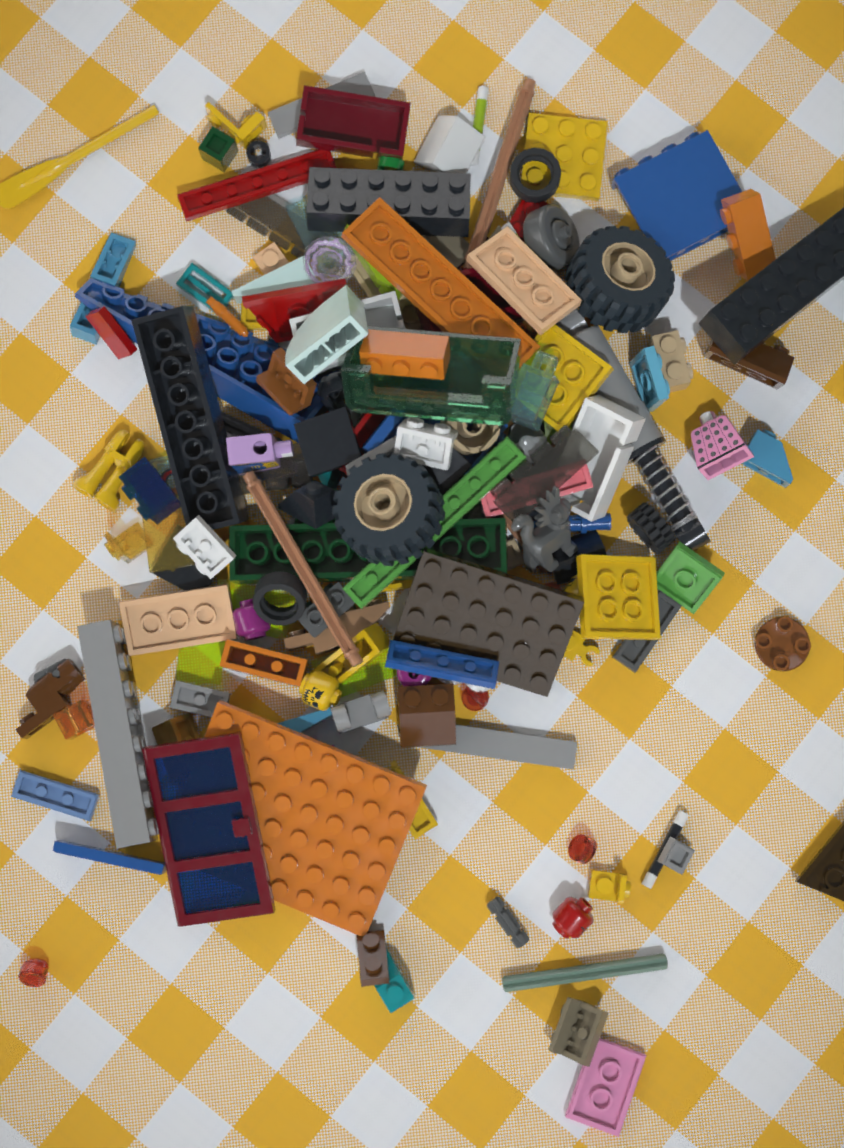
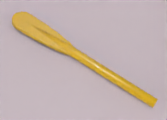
M152 105L66 156L38 164L0 183V206L5 209H12L56 180L70 165L159 115L155 105Z

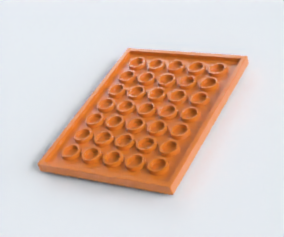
M219 700L204 737L241 732L274 901L356 935L365 936L370 928L427 785ZM230 747L198 752L181 798L238 789ZM241 801L176 811L169 827L175 859L182 860L249 850L248 837H235L232 825L233 819L244 818ZM253 862L200 869L258 893Z

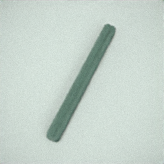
M656 954L504 976L502 984L505 992L665 970L668 968V962L665 954Z

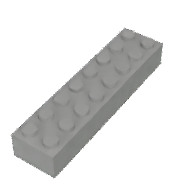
M112 620L77 626L116 848L158 840L159 832L156 818H154L153 802L142 748L146 747L144 736L139 735L138 725L142 724L139 708L135 709L133 698L137 697L134 681L130 682L128 671L132 670V664L129 654L125 655L123 644H126L124 628H120V624Z

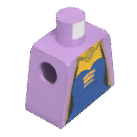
M272 433L226 438L229 465L239 475L250 471L259 472L281 467L280 458L294 456L292 440L278 442Z

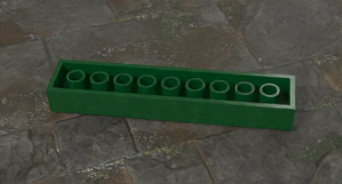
M506 518L460 519L430 549L508 573ZM326 523L317 529L307 524H285L318 582H350L370 563L366 558L360 557L343 540L334 523ZM269 525L229 526V548L236 554V557L229 563L231 582L234 584H257L264 575L272 572H287L300 579ZM421 557L415 560L395 580H413Z

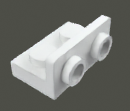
M410 417L404 419L397 428L394 453L401 454L404 460L406 457H410L416 460L418 464L448 470L458 430L451 429V426L442 423L435 425L427 424L420 418Z
M200 515L173 538L178 549L183 554L189 555L195 562L198 571L203 575H207L210 579L236 557V554Z

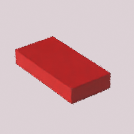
M105 306L95 309L85 316L118 359L131 356L138 350Z

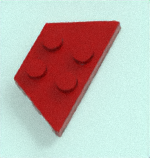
M344 278L242 296L243 306L256 316V321L269 331V335L276 343L291 341L293 333L289 319L313 313L322 303L346 285V280Z

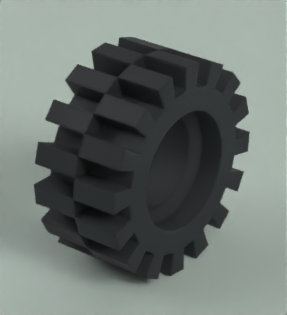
M643 502L626 517L630 527L634 529V533L656 554L662 552L676 539L674 532L670 530L671 527L666 524V520L646 502Z

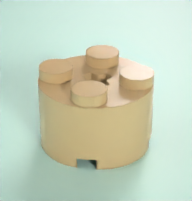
M482 398L459 400L445 410L440 420V423L451 426V429L458 430V436L454 440L453 448L466 456L490 448L497 440L500 432L498 412L491 403ZM471 421L473 423L472 431L469 432L466 429V423Z

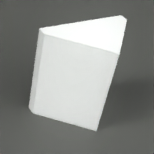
M438 115L414 163L432 172L467 173L485 140V136L458 116Z

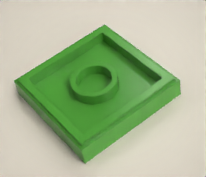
M679 541L656 572L657 589L675 600L692 614H695L723 578L725 572Z

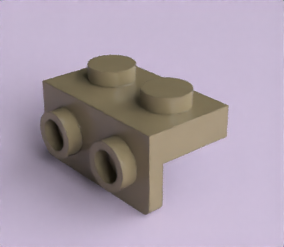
M568 997L561 1009V1016L556 1030L551 1036L549 1051L563 1055L583 1066L590 1067L609 1013L585 1001Z

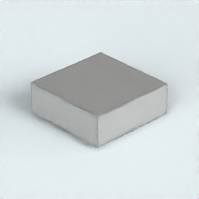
M670 837L657 861L682 875L695 850Z

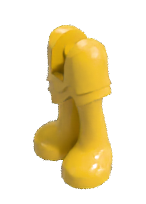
M120 430L114 435L104 448L105 452L95 467L86 476L77 478L72 484V487L91 499L94 497L96 502L116 513L120 505L116 493L125 477L128 476L130 478L131 473L134 472L145 446L142 440L137 439L126 455L121 453L130 436V433L125 430ZM113 462H115V470L97 492L99 483Z

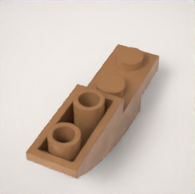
M382 599L372 600L363 609H356L355 605H353L339 618L350 637L353 638L363 629L378 623L390 610L389 603H383ZM329 627L316 638L312 637L310 633H305V629L290 632L289 638L284 639L287 651L314 645L315 654L320 655L340 648Z

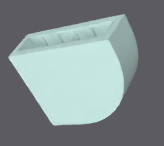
M347 285L322 303L303 322L289 343L285 355V366L303 384L369 334L364 303Z

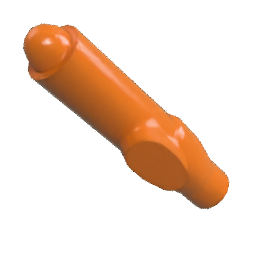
M212 296L206 301L214 313L236 333L243 337L249 335L248 328L222 303Z

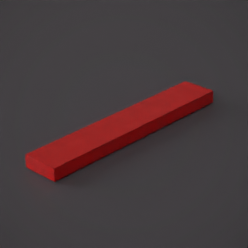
M319 149L177 194V198L184 218L188 222L307 184L309 181V167H337L331 152Z

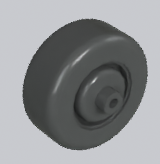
M548 204L531 211L526 216L523 224L525 244L553 272L568 267L580 244L576 227L567 212L557 205Z

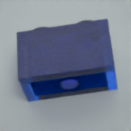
M143 457L119 476L124 483L121 489L130 500L136 499L140 505L136 509L146 521L151 519L158 525L181 507L179 498L146 457Z

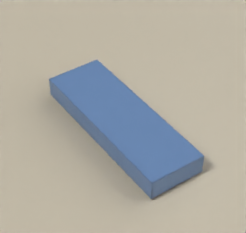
M20 770L11 797L92 821L100 794Z

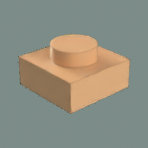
M275 242L252 257L264 275L289 263Z

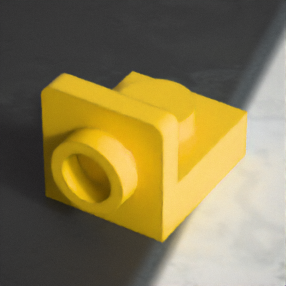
M591 869L588 898L624 904V898H629L631 881H627V875Z

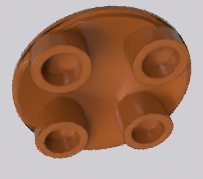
M787 616L768 620L760 627L755 637V650L759 659L764 665L776 671H790L799 667L806 660L811 649V642L806 629L799 622Z

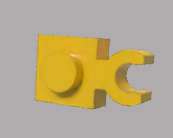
M573 630L563 657L572 662L577 655L580 657L582 664L592 667L593 663L586 658L587 652L591 651L598 655L601 651L595 646H584L583 642L585 639H581V634Z

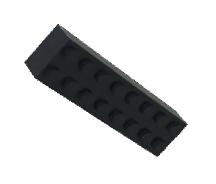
M844 208L718 303L698 323L734 365L844 279Z
M180 306L131 320L186 526L198 515L212 530L249 520L238 474L229 465L226 443L228 436L194 307Z

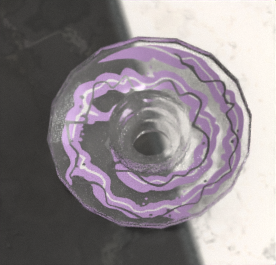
M333 236L320 237L312 241L303 255L304 271L314 283L344 278L347 283L353 276L357 265L356 255L351 246L344 240ZM331 263L334 267L332 269H328L324 266V264Z

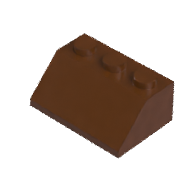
M712 339L703 356L775 389L785 385L795 358L789 355L790 351L779 345H775L773 348L763 342L734 365Z

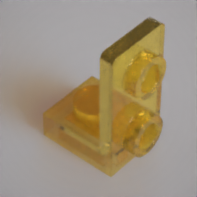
M139 522L117 537H114L109 532L104 534L108 541L104 545L112 557H115L118 561L122 559L128 564L154 546V543Z

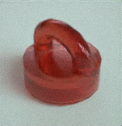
M468 686L462 692L461 697L463 705L470 711L482 710L486 707L489 699L488 691L482 692L480 690L476 692Z
M577 835L569 844V857L573 861L586 864L594 857L597 843L586 835Z
M43 959L27 960L20 968L18 979L26 986L40 987L46 983L49 965Z

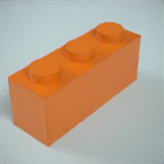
M752 189L721 199L723 209H720L722 221L727 225L729 232L726 235V240L729 248L733 250L735 257L732 260L734 271L747 281L776 260L761 194Z
M368 329L369 334L363 338L359 351L362 373L437 380L445 379L450 361L449 336Z
M226 639L219 666L300 688L301 682L306 675L309 661Z

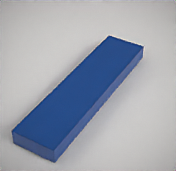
M390 640L385 667L495 689L499 661Z
M57 840L54 842L52 850L55 853L158 875L166 873L165 862L73 842Z

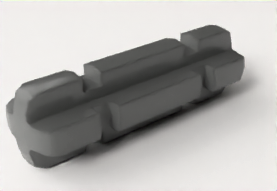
M499 896L488 902L487 908L492 915L496 914L497 917L495 919L506 935H511L512 939L510 940L516 948L524 946L529 941V937L524 930L520 931L519 928L521 926L508 908L505 910L503 907L505 903Z

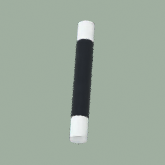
M679 810L641 883L642 885L652 889L663 867V864L657 860L668 839L672 837L677 840L689 817L685 812Z

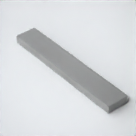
M456 725V745L420 748L574 770L577 742Z

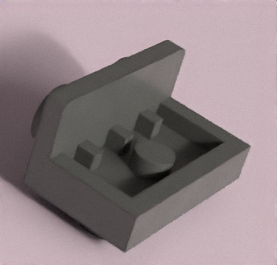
M339 582L334 585L330 583L323 590L340 617L355 602L342 589L343 586ZM307 602L304 613L298 621L312 637L316 638L328 626L315 603Z

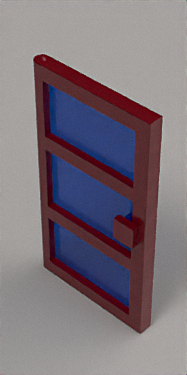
M241 732L143 747L142 753L177 926L183 927L273 914L276 909Z

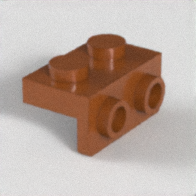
M279 348L273 351L268 370L257 375L256 382L288 415H293L311 405L317 383L311 378L303 384L285 366L286 352Z

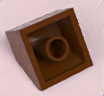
M454 684L398 687L401 748L456 745Z

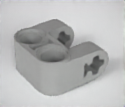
M384 690L330 708L339 734L387 719L391 715Z

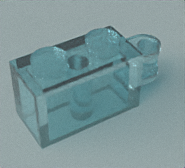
M538 351L531 366L523 363L521 369L516 371L512 382L514 385L510 396L507 395L502 404V415L508 421L539 431L559 383V380L554 375L558 363L557 356ZM542 364L547 365L545 371L540 369Z

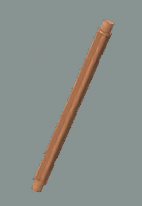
M526 78L523 86L519 89L475 230L464 258L463 270L473 268L466 261L467 255L486 242L524 121L535 94L534 87L536 82L533 79Z
M254 471L246 473L243 479L247 484V490L252 494L344 653V658L349 660L352 667L358 666L364 662L359 654V648L354 644L268 496L261 479L256 477Z

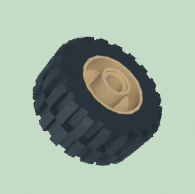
M627 226L599 228L583 240L570 261L565 276L566 285L582 300L578 307L579 314L583 318L585 316L591 320L590 323L594 326H603V330L609 332L617 330V333H628L629 330L630 332L640 331L643 327L649 326L673 294L675 274L674 271H671L673 266L670 258L666 259L665 250L662 247H658L652 237H645L643 235L644 232L637 229L632 231Z
M385 453L377 454L374 460H371L370 457L361 460L363 464L358 468L355 465L348 470L351 474L347 479L342 477L339 482L341 490L334 493L333 500L337 505L332 507V515L336 519L334 524L337 531L360 557L366 558L373 564L377 565L381 562L384 566H393L394 561H398L400 565L409 563L408 558L411 556L418 559L423 555L422 549L426 546L430 549L435 543L432 539L433 536L440 535L443 528L439 521L445 520V511L442 508L445 503L439 487L428 471L410 457H406L404 460L401 454L392 453L391 458H388Z

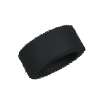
M530 148L522 151L511 164L509 181L512 190L520 199L526 202L539 203L548 200L559 187L561 177L559 161L552 153L545 149ZM539 161L548 166L551 180L545 188L530 190L521 183L519 177L520 170L527 162Z
M287 572L266 574L256 585L253 596V608L257 615L267 623L273 625L295 623L304 613L307 589L302 581L293 574ZM271 590H283L293 595L296 603L288 607H277L266 601L264 594Z

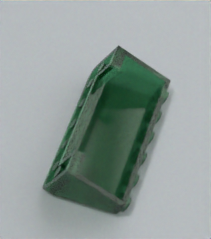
M367 326L370 330L449 336L450 361L444 380L372 374L371 365H364L360 362L359 351L363 339L347 350L341 374L345 403L352 411L499 426L505 425L511 420L522 350L520 338Z

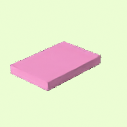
M600 1038L590 1067L583 1065L581 1067L565 1117L619 1137L646 1054Z

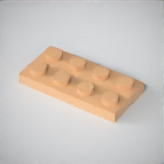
M508 226L467 255L466 261L540 335L581 304L582 300Z
M229 584L119 602L129 656L238 638L233 619Z

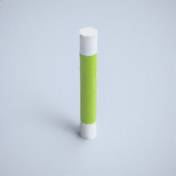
M486 86L478 87L473 128L483 134L489 88ZM480 150L477 153L472 163V166L478 165Z

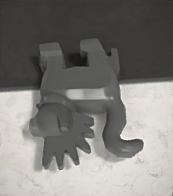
M553 486L552 493L549 490L546 491V500L542 497L536 499L539 507H535V510L540 513L534 517L537 520L535 523L537 527L534 528V522L530 515H519L511 524L512 531L515 532L521 529L524 565L532 574L537 572L535 567L538 565L549 572L554 571L559 566V563L552 556V553L560 547L569 557L578 551L577 545L571 541L569 521L571 504L565 498L560 499L559 488Z

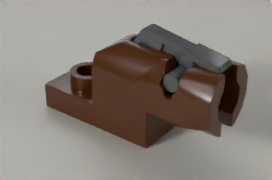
M69 658L63 659L34 674V684L27 691L26 697L38 713L34 714L31 712L19 721L21 725L15 730L21 738H30L72 706L64 695L67 694L69 696L85 680L84 675L73 660Z

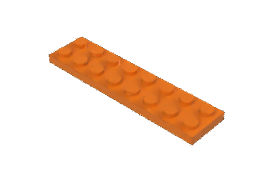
M379 197L342 232L341 237L502 387L541 347L382 198Z

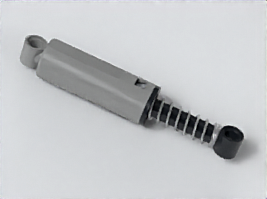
M576 308L556 323V325L614 369L593 396L600 395L646 418L637 441L630 443L634 448L627 465L634 462V465L640 466L639 474L645 475L647 478L645 484L651 485L650 493L656 494V503H661L663 507L661 512H666L668 515L666 521L672 522L671 529L674 531L677 539L693 551L710 543L711 540L696 515L697 513L690 511L687 506L690 501L685 502L682 497L684 492H679L677 488L679 482L674 483L671 478L674 473L667 471L668 463L663 464L660 458L663 454L658 455L656 451L657 448L666 443V439L654 423L646 404L638 396L600 327H588L585 319L579 314V309Z

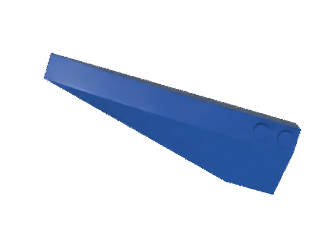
M90 278L75 293V298L92 311L105 306L127 336L136 344L137 340L131 320L174 308L173 305L164 302L162 306L150 302L148 297L140 294H126L122 288ZM195 313L217 397L299 443L294 424L325 414L327 409L322 404L321 397L317 394L318 385L324 376H329V374L339 370L314 376L313 380L317 385L311 405L293 415H288L256 382L257 375L268 370L273 351L282 348L286 352L287 349L279 346V343H276L273 339L269 338L268 341L253 337L252 332H249L247 337L240 336L230 329L228 324Z

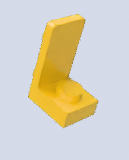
M210 102L205 105L208 114L206 116L207 120L215 128L220 126L226 131V135L235 139L236 144H240L244 149L267 128L265 117L258 111L252 116L248 115L241 122L240 129H238Z

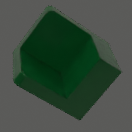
M213 126L198 147L201 158L224 173L238 153L235 139Z

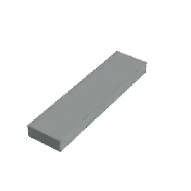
M365 72L325 88L375 97ZM302 98L267 112L278 139L297 132Z

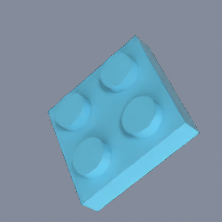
M654 346L643 348L629 362L638 396L641 401H644L648 410L652 412L669 399L670 387L668 381L663 378L660 354L656 353Z

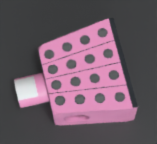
M708 411L699 417L702 426L692 431L691 438L697 468L707 480L754 457L752 451L726 415L716 418L713 411Z

